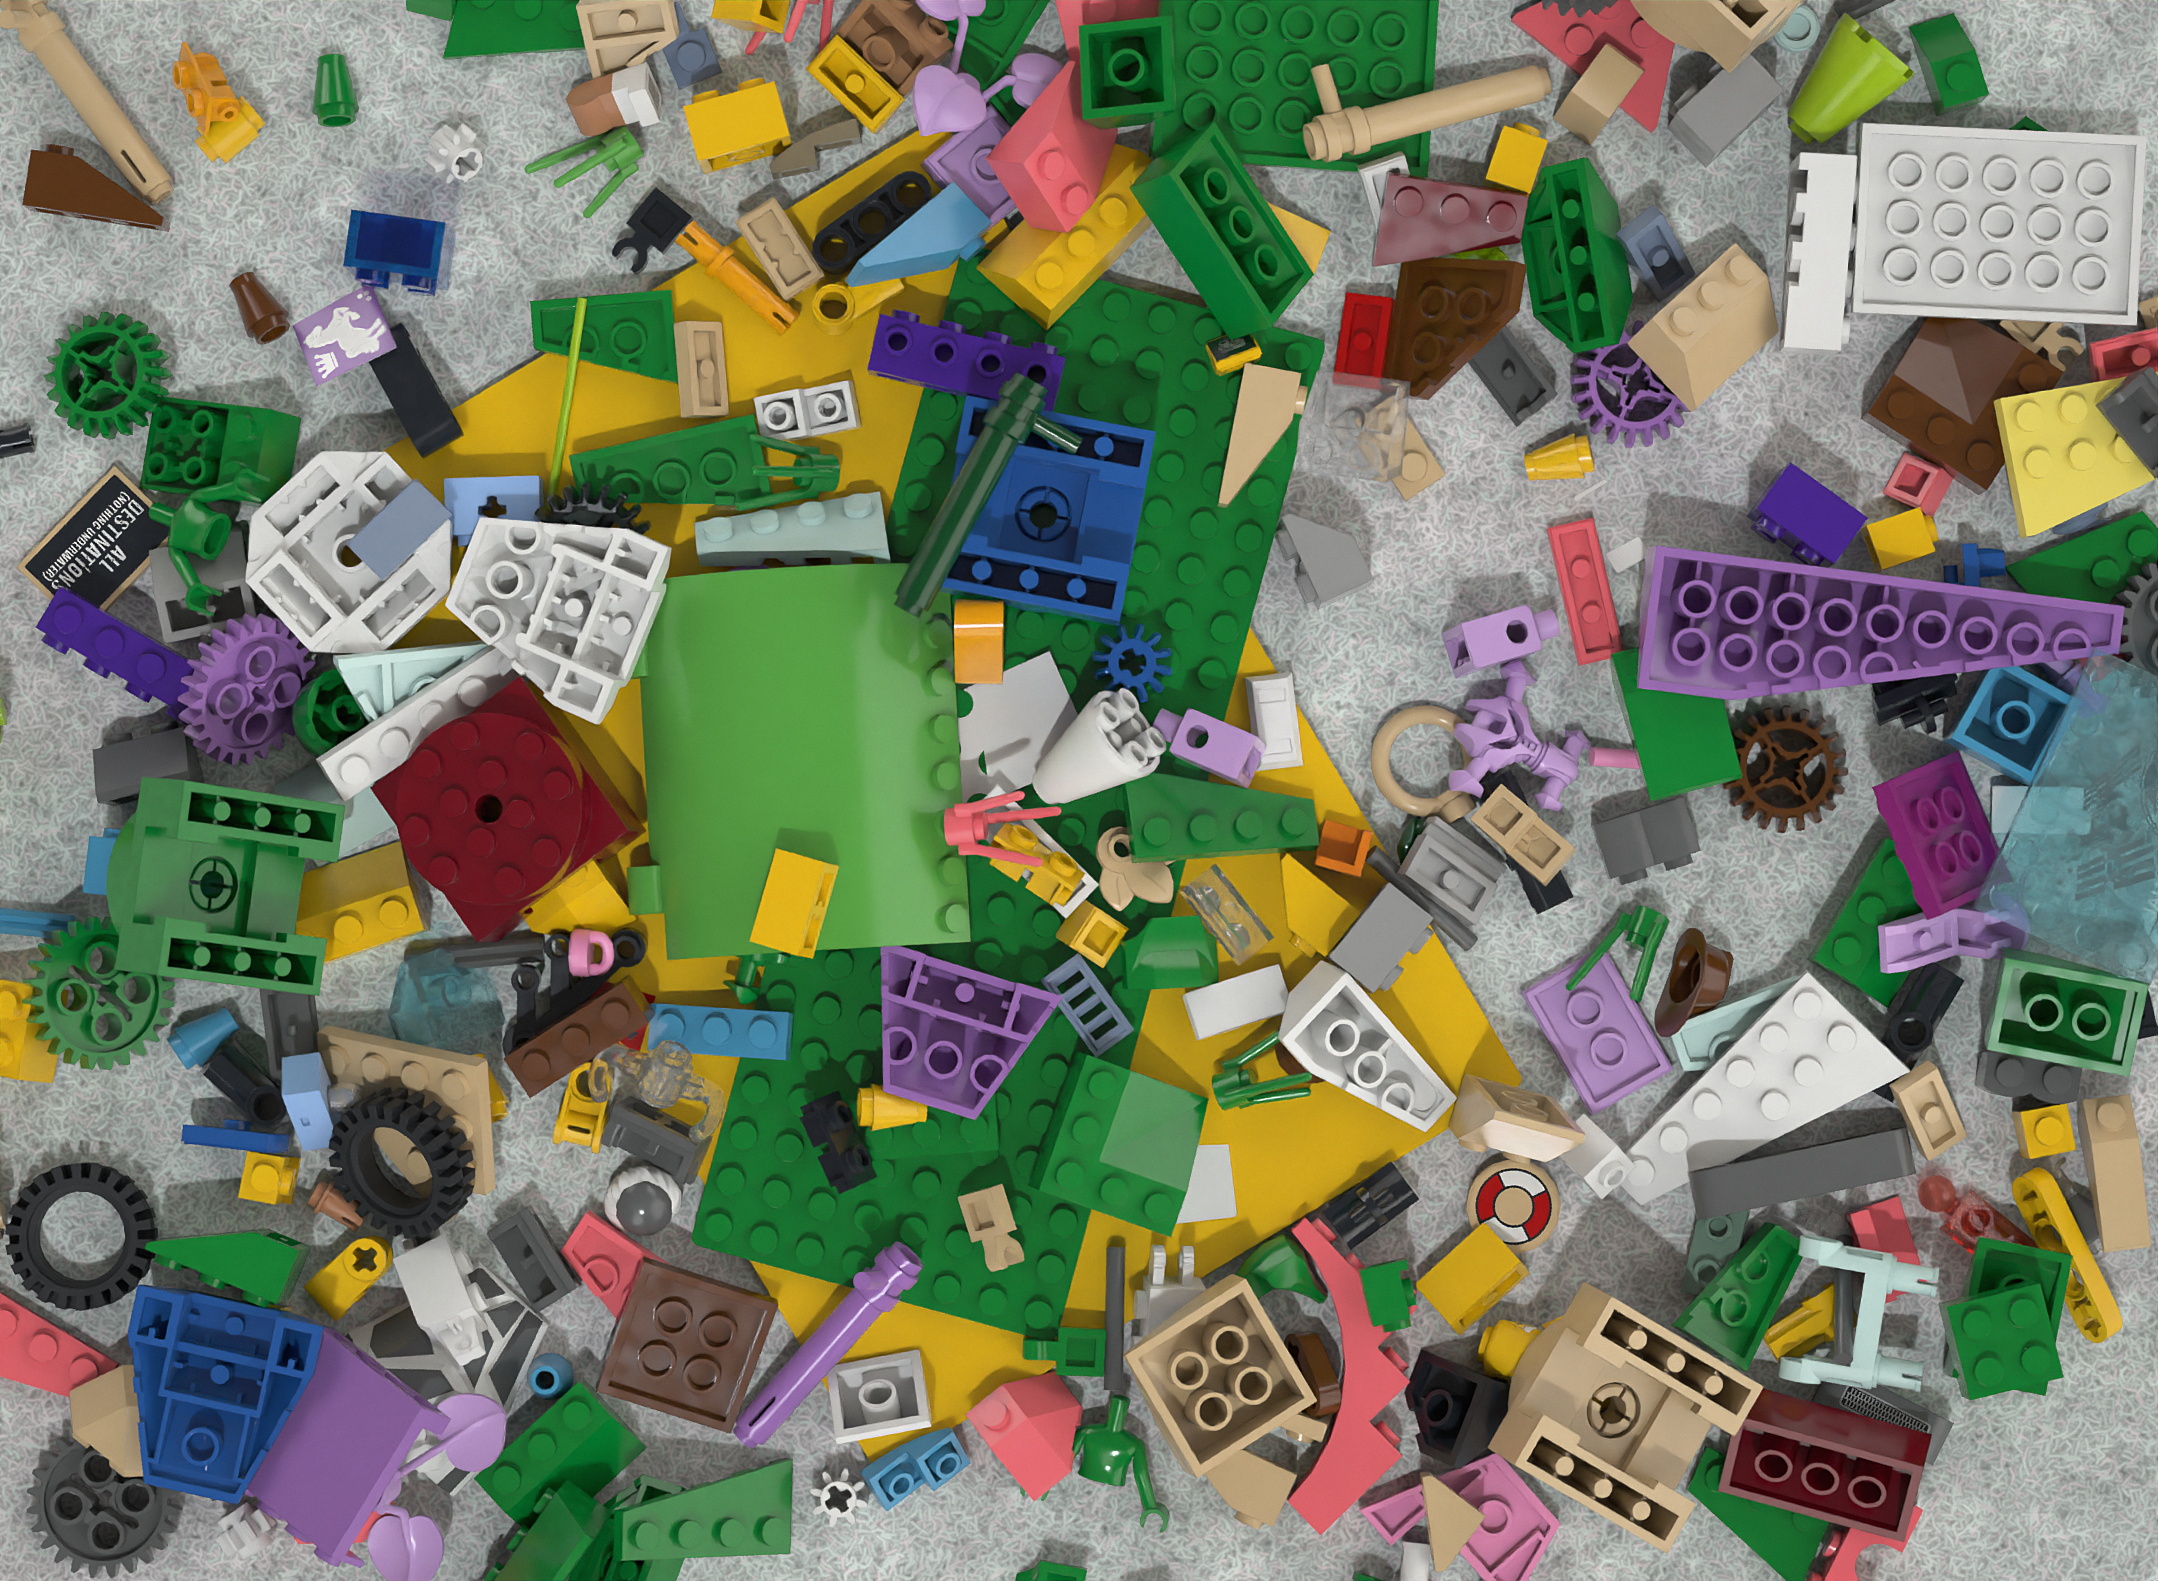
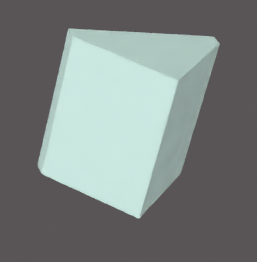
M315 762L273 786L276 795L345 805L339 857L395 826L393 820L370 789L378 780L344 802L336 794L319 764ZM314 860L318 868L330 863L327 861Z

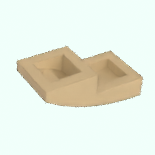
M1502 784L1470 818L1483 833L1544 886L1552 880L1576 852L1574 846L1541 820L1535 811Z

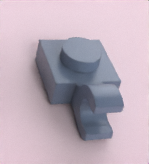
M679 1L674 2L680 34L676 40L663 48V52L678 89L681 90L723 72L705 28L691 33Z

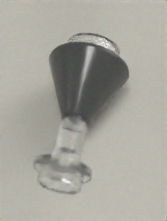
M2057 1154L2045 1156L2033 1165L2032 1168L2040 1167L2053 1176L2092 1255L2102 1250L2092 1200L2080 1194L2062 1170L2061 1166L2067 1161L2065 1157L2060 1158Z

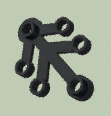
M626 927L617 931L610 939L614 948V960L609 971L599 976H584L571 989L568 959L570 935L564 932H557L551 935L545 943V953L551 960L550 1009L536 1022L535 990L541 984V973L538 968L531 964L519 966L511 977L512 987L517 992V1023L510 1027L504 1035L502 1046L505 1056L518 1046L520 1038L534 1036L582 1005L621 967H633L639 964L648 950V943L644 934L632 927ZM555 939L564 940L568 945L567 954L557 955L554 953L552 942ZM622 941L631 942L635 947L634 955L631 957L621 955L618 950L619 943ZM527 971L534 976L535 982L532 987H524L519 983L518 976L520 972ZM607 1049L588 1062L599 1061L605 1055Z

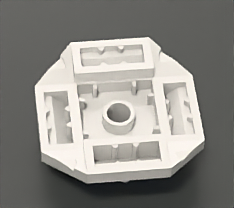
M321 451L251 515L245 582L311 652L357 654L389 650L446 598L451 591L453 523L449 519L384 581L363 561L355 567H346L342 562L341 554L346 544L413 481L387 452Z

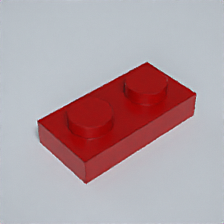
M1346 292L1332 384L1334 387L1381 393L1395 303L1393 298Z

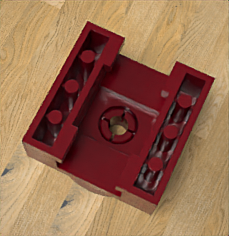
M527 676L517 677L468 715L454 719L433 731L420 743L408 760L370 787L397 826L402 846L412 865L426 881L443 892L477 943L496 942L525 922L534 912L531 906L594 859H596L598 864H603L646 832L642 823L562 709L549 702L543 696L545 693ZM494 796L502 804V814L495 822L491 819H484L488 816L486 805L490 800L489 797Z

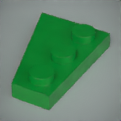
M458 0L443 59L453 60L468 57H495L509 54L586 50L576 5L580 0Z
M672 290L581 297L587 299L578 361L679 385ZM578 297L530 301L535 350L569 358Z
M1765 1222L1671 1326L1733 1368L1747 1372L1803 1256L1798 1255L1800 1240L1779 1225Z

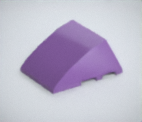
M901 946L881 947L883 1092L976 1120L1063 996L971 970Z

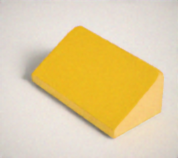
M838 34L805 68L872 134H878L906 100Z

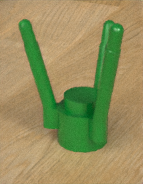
M750 434L748 439L751 443L801 456V458H797L794 461L793 466H753L750 470L751 474L793 477L794 484L801 487L737 502L736 509L742 511L797 499H817L819 492H833L838 487L840 478L839 461L833 454H820L819 447L800 446L771 437Z
M1641 905L1635 906L1632 915L1621 912L1613 929L1566 984V989L1573 991L1624 932L1627 934L1624 942L1633 949L1642 952L1629 994L1635 1003H1640L1648 983L1657 949L1670 920L1661 913Z
M1280 1030L1275 1031L1239 1056L1222 1061L1224 1072L1212 1076L1213 1091L1222 1110L1226 1111L1238 1106L1240 1109L1255 1104L1291 1100L1311 1095V1090L1307 1087L1272 1091L1310 1081L1313 1077L1310 1072L1292 1074L1258 1083L1251 1068L1244 1070L1242 1068L1244 1064L1280 1042L1278 1039Z

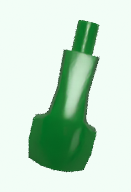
M1280 1234L1262 1243L1243 1261L1235 1274L1247 1280L1258 1300L1268 1292L1277 1289L1299 1293L1311 1298L1318 1304H1323L1328 1298L1326 1291L1312 1273L1302 1248L1285 1234Z

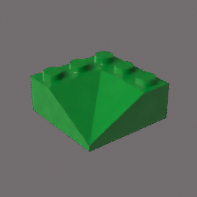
M1076 1051L1028 1186L1171 1237L1187 1194L1209 1099Z

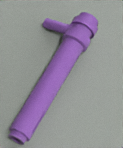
M898 1241L894 1242L890 1248L884 1247L875 1256L874 1261L876 1264L872 1268L866 1267L862 1272L854 1276L853 1283L855 1287L736 1418L737 1425L733 1432L744 1445L750 1448H755L757 1444L764 1445L883 1312H890L901 1300L900 1293L904 1289L910 1290L920 1277L918 1273L924 1265L910 1248Z

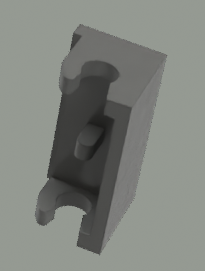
M1506 325L1468 361V364L1516 427L1553 401L1558 395Z
M2149 366L2132 372L2095 406L2154 478H2158V375Z
M259 988L271 1081L282 1080V1057L319 1052L317 1039L319 1025L315 995Z
M632 1096L614 1104L601 1144L609 1148L611 1146L619 1147L675 1175V1181L683 1185L685 1183L691 1185L695 1182L713 1136Z
M532 1206L526 1207L486 1233L530 1301L536 1314L581 1286Z

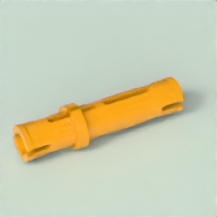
M693 220L684 229L687 233H681L675 240L678 246L680 245L706 268L704 274L710 279L716 277L777 331L780 337L791 327L789 324L794 323L800 316L798 311L789 306L734 257L736 251L730 246L724 248L699 226L696 220Z

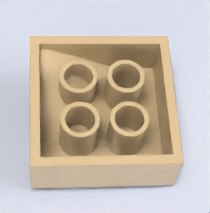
M1230 1274L1191 1299L1123 1354L1161 1434L1183 1471L1196 1478L1317 1401L1245 1278Z

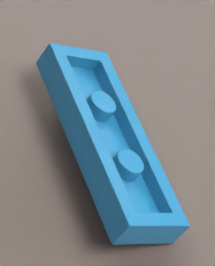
M651 1003V1007L656 1014L649 1021L648 1051L790 1061L793 1013Z

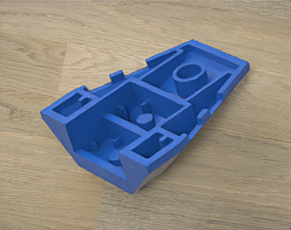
M138 1285L128 1328V1340L133 1354L135 1373L133 1386L134 1393H137L140 1419V1422H138L144 1484L239 1504L315 1374L325 1326L289 1311L272 1307L265 1308L253 1303L205 1292Z

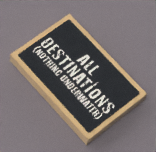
M113 466L17 565V568L50 600L53 599L59 587L65 586L108 611L151 567L149 550L168 546L167 541L170 527L150 519L149 509L154 502L118 467Z

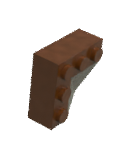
M1926 317L1860 419L1923 460L1943 468L1954 480L1980 495L1988 490L2005 464L1994 401L2000 398L2052 390L2064 372L2025 346L1974 319Z

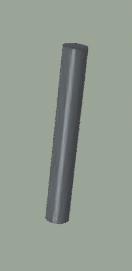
M1373 846L1367 852L1365 861L1394 887L1434 918L1432 922L1464 951H1468L1475 945L1478 937L1456 917L1396 874L1400 866L1378 846Z
M1841 1234L1835 1237V1240L1843 1242V1245L1854 1247L1852 1236ZM1834 1268V1361L1838 1364H1849L1853 1361L1854 1271Z
M1106 1247L1104 1390H1123L1125 1247Z

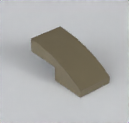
M857 119L839 122L822 128L792 144L769 164L773 180L819 171L816 152L861 144Z

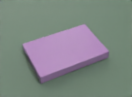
M1607 952L1573 991H1568L1566 984L1591 953L1521 992L1590 1116L1673 1070L1637 1004L1630 998V992Z

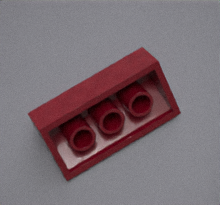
M1763 1388L1736 1436L1731 1435L1718 1491L1904 1542L1932 1434Z

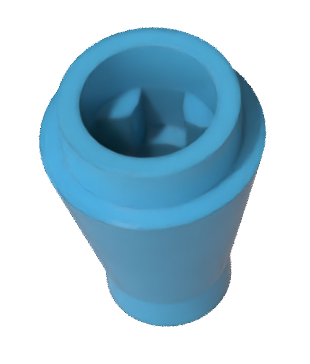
M223 1006L213 1013L173 1028L176 1033L166 1040L185 1068L189 1070L196 1064L201 1067L240 1028L227 1008Z
M542 1354L536 1357L528 1368V1386L541 1399H559L573 1385L574 1372L572 1366L567 1359L559 1354ZM542 1371H549L553 1374V1385L545 1387L540 1383L542 1379L540 1373Z

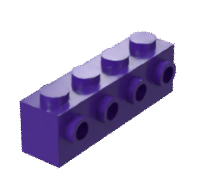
M893 309L891 316L880 314L867 368L869 375L962 397L967 395L999 401L1001 396L997 393L1003 381L1009 382L1013 373L1016 372L1048 390L1043 399L1046 403L1043 410L1054 412L1066 364L1065 357L1057 356V347L1031 342L1030 348L1027 349L1011 345L1012 337L991 331H985L983 338L965 334L966 326L949 321L939 320L937 327L919 323V315Z
M65 586L59 587L35 627L45 633L41 641L65 655L70 648L87 657L82 664L86 668L108 679L111 672L128 681L124 687L126 691L147 703L154 696L169 705L165 712L166 714L188 726V723L179 719L178 715L188 706L179 702L178 696L189 692V686L181 682L182 677L193 676L194 669L187 663L189 658Z

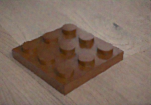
M643 1256L597 1380L596 1392L731 1434L779 1306L778 1299Z

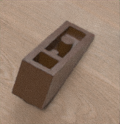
M46 144L45 151L31 149L22 203L28 210L169 232L170 222L84 160L78 156H73V148Z

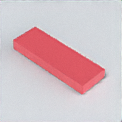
M1594 518L1547 528L1546 531L1578 666L1611 659V654L1624 651Z

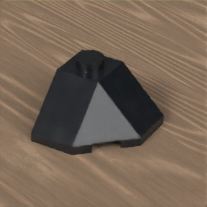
M1421 1349L1409 1379L1410 1383L1404 1392L1408 1409L1415 1412L1420 1433L1415 1436L1419 1451L1451 1467L1460 1469L1487 1449L1508 1413L1511 1385Z

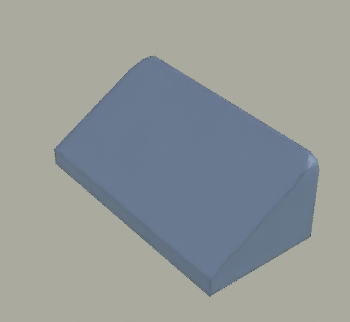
M414 479L346 545L384 581L434 534L452 514L421 481Z

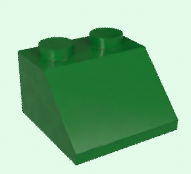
M1170 15L1079 26L1082 116L1084 121L1098 129L1146 125L1177 112L1173 18Z

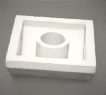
M919 1349L838 1364L827 1374L837 1444L931 1427L932 1414Z

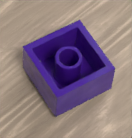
M1791 462L1779 470L1747 514V517L1754 521L1751 529L1771 544H1774L1776 540H1780L1793 549L1789 557L1797 564L1826 568L1836 563L1868 518Z

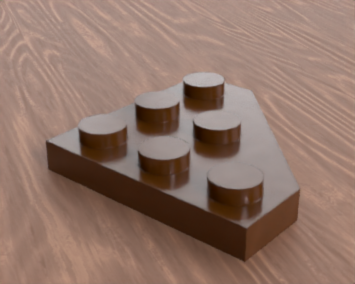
M1438 257L1402 262L1380 394L1391 398L1429 400L1519 313L1527 265L1517 261Z

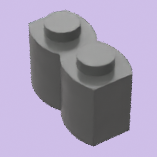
M1678 797L1591 825L1608 879L1619 877L1621 885L1648 877L1646 868L1664 863L1666 871L1693 863L1691 854L1701 851L1684 797Z
M1984 1050L1979 1052L1975 1085L1981 1090L1994 1095L2006 1097L2027 1095L2032 1099L2042 1102L2066 1104L2078 1100L2082 1068Z

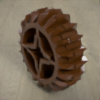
M1789 705L1781 707L1780 720H1776L1774 711L1771 707L1762 710L1763 725L1760 724L1754 715H1749L1745 718L1746 725L1751 730L1749 734L1738 727L1734 728L1731 732L1733 737L1741 742L1739 747L1735 745L1742 778L1722 783L1721 787L1723 790L1737 787L1740 794L1732 797L1729 800V804L1731 807H1735L1745 801L1749 805L1741 815V818L1745 821L1750 820L1756 812L1761 813L1758 821L1759 829H1767L1771 819L1776 818L1775 828L1777 833H1785L1788 827V818H1791L1795 830L1802 831L1805 829L1804 814H1807L1814 824L1821 822L1822 816L1816 807L1820 805L1825 810L1833 811L1836 808V804L1826 796L1827 793L1841 795L1845 791V787L1832 781L1833 776L1842 777L1848 775V768L1834 767L1833 760L1845 757L1846 750L1837 749L1833 752L1830 751L1828 744L1836 741L1839 735L1834 731L1823 738L1821 737L1819 732L1826 724V720L1823 718H1818L1811 727L1807 726L1810 711L1807 709H1801L1796 721H1793L1792 710ZM1776 730L1791 731L1803 736L1810 744L1796 752H1788L1778 742H1774L1768 732ZM1757 742L1762 749L1760 752L1765 759V769L1759 777L1749 783L1746 772L1747 759L1750 750ZM1818 755L1821 763V778L1816 791L1810 796L1806 790L1808 787L1803 779V770ZM1803 756L1800 761L1794 764L1795 770L1790 771L1794 774L1791 782L1788 778L1781 777L1771 779L1765 783V779L1774 774L1773 768L1778 767L1773 764L1777 757L1784 762ZM1772 786H1779L1784 788L1790 797L1793 796L1799 806L1795 808L1774 807L1761 800L1757 795Z

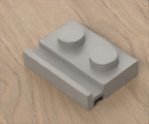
M1428 817L1425 821L1427 825L1423 833L1415 839L1396 875L1465 925H1476L1498 886L1495 884L1500 874L1505 873L1507 867L1439 817Z

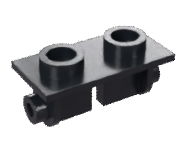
M839 1090L800 1107L803 1116L799 1119L806 1130L813 1148L826 1142L830 1147L831 1151L818 1156L830 1188L835 1186L838 1194H841L877 1177L872 1166L870 1152L863 1145L853 1123L852 1112L843 1101Z

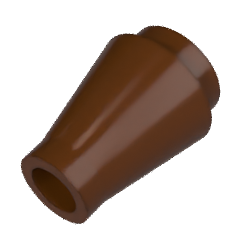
M253 272L244 273L230 283L229 287L234 294L248 337L254 338L257 344L263 345L275 341L289 330L290 324L287 320L289 313L258 281Z

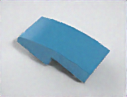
M947 1427L920 1436L899 1446L871 1463L860 1473L878 1504L886 1511H889L924 1483L932 1491L937 1490L971 1462L954 1432Z

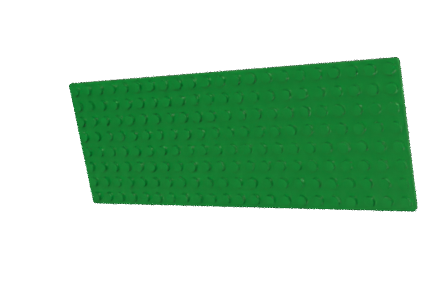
M982 248L968 262H965L960 257L943 321L966 326L965 334L983 338L985 331L1004 334L1012 337L1011 345L1027 349L1030 348L1031 342L1057 347V356L1065 357L1066 364L1054 412L1156 432L1119 625L1123 624L1125 626L1128 639H1134L1136 625L1143 624L1144 633L1141 640L1145 643L1153 633L1158 632L1161 635V639L1152 648L1153 652L1162 648H1170L1171 656L1166 659L1157 660L1156 664L1171 667L1172 673L1170 676L1154 673L1153 677L1162 683L1164 689L1161 693H1157L1148 683L1145 684L1144 688L1148 696L1147 702L1141 703L1139 701L1136 689H1130V692L1136 697L1139 711L1147 719L1151 727L1162 708L1181 717H1184L1187 709L1191 708L1224 722L1325 351L1323 341L1274 326L1252 333L1262 352L1259 362L1254 363L1255 365L1301 373L1299 385L1308 387L1303 415L1293 414V420L1289 428L1227 508L1217 507L1244 367L1222 376L1215 374L1205 345L1208 341L1227 334L1210 309L1097 279L1046 331L977 270V266L993 250ZM928 388L923 390L886 525L891 563H911L951 489L957 459L955 451L966 397ZM1048 504L1037 505L1030 513V521L1041 531L1043 528L1051 527L1056 522V519H1058L1056 510ZM950 594V600H951V617H952V633H953V650H954V614H955V599H975V598H970V597H965V596H959V595ZM1004 604L1003 672L1050 651L1075 710L1079 715L1090 699L1099 692H1103L1104 687L1112 680L1111 675L1100 680L1094 679L1093 672L1097 669L1108 667V663L1097 662L1092 659L1095 651L1111 653V650L1105 647L1100 640L1104 634L1110 636L1116 644L1121 642L1117 635V626L1048 612L1025 611ZM1132 651L1124 653L1125 661L1118 662L1120 670H1129L1132 676L1141 674L1140 666L1146 667L1144 657L1136 658ZM955 683L957 718H963L972 711L973 698L964 689L975 684ZM1118 685L1114 692L1116 693L1123 687ZM1200 735L1196 739L1195 747H1203L1207 743L1209 735ZM1165 741L1166 751L1160 754V762L1153 772L1208 782L1210 772L1174 756L1169 751L1172 743ZM959 743V752L961 753V745ZM983 751L979 756L978 764L981 771L988 775ZM1033 783L1013 791L1024 792V799L1015 801L1023 810L1055 806L1061 808V813L1058 816L1033 820L1099 884L1103 867L1096 856L1097 841L1110 828H1127L1121 785L1067 803H1058L1057 805H1049L1044 802L1036 793ZM983 793L974 794L968 799L967 803L983 800L987 795ZM979 840L978 843L984 846L990 845L986 840ZM1115 842V853L1119 857H1126L1128 854L1127 847L1121 842ZM966 855L971 942L903 945L901 947L1010 982L1021 983L1047 991L1040 980L1079 953L1056 938V933L1065 921V918L1047 901L1025 888L1028 881L1023 876L1016 882L994 866H991L989 864L991 859L988 857ZM1176 860L1166 865L1173 879V897L1168 903H1152L1134 895L1130 903L1123 910L1117 911L1105 900L1099 886L1085 900L1129 928L1121 940L1128 941L1135 938L1145 928L1150 918L1171 917L1186 860ZM1120 942L1104 968H1101L1082 954L1080 955L1134 1029V1031L1095 1058L1130 1069L1151 989H1123ZM881 947L815 950L813 958L790 954L791 958L787 964L770 962L766 965L759 988L761 994L756 999L754 1010L793 1013L790 1061L740 1058L692 1233L693 1243L703 1248L854 1288V1276L862 1272L866 1267L872 1268L876 1264L874 1261L875 1256L884 1247L890 1248L894 1242L898 1241L910 1248L924 1265L918 1273L920 1277L910 1290L904 1289L900 1293L901 1302L1037 1339L1054 1340L1057 1337V1327L1061 1324L1091 1209L1028 1186L1076 1051L1095 1057L1060 1007L1057 1005L995 1092L1000 1150L872 1161V1166L876 1172V1178L838 1194L835 1186L830 1188L822 1166H810L807 1133L799 1119L803 1116L800 1107L839 1090L843 1101L849 1104L857 1101L859 1088H870L871 1083L883 1086ZM1079 970L1058 985L1057 988L1061 994H1064L1085 977ZM1090 986L1068 1003L1074 1010L1095 995L1096 992ZM1101 1001L1079 1017V1019L1086 1025L1104 1012L1107 1007ZM1112 1017L1090 1034L1096 1041L1117 1026L1118 1023ZM1003 1184L1017 1228L1008 1232V1235L1017 1240L1021 1245L1024 1261L1008 1265L1005 1269L991 1272L986 1265L982 1240L971 1242L957 1197Z

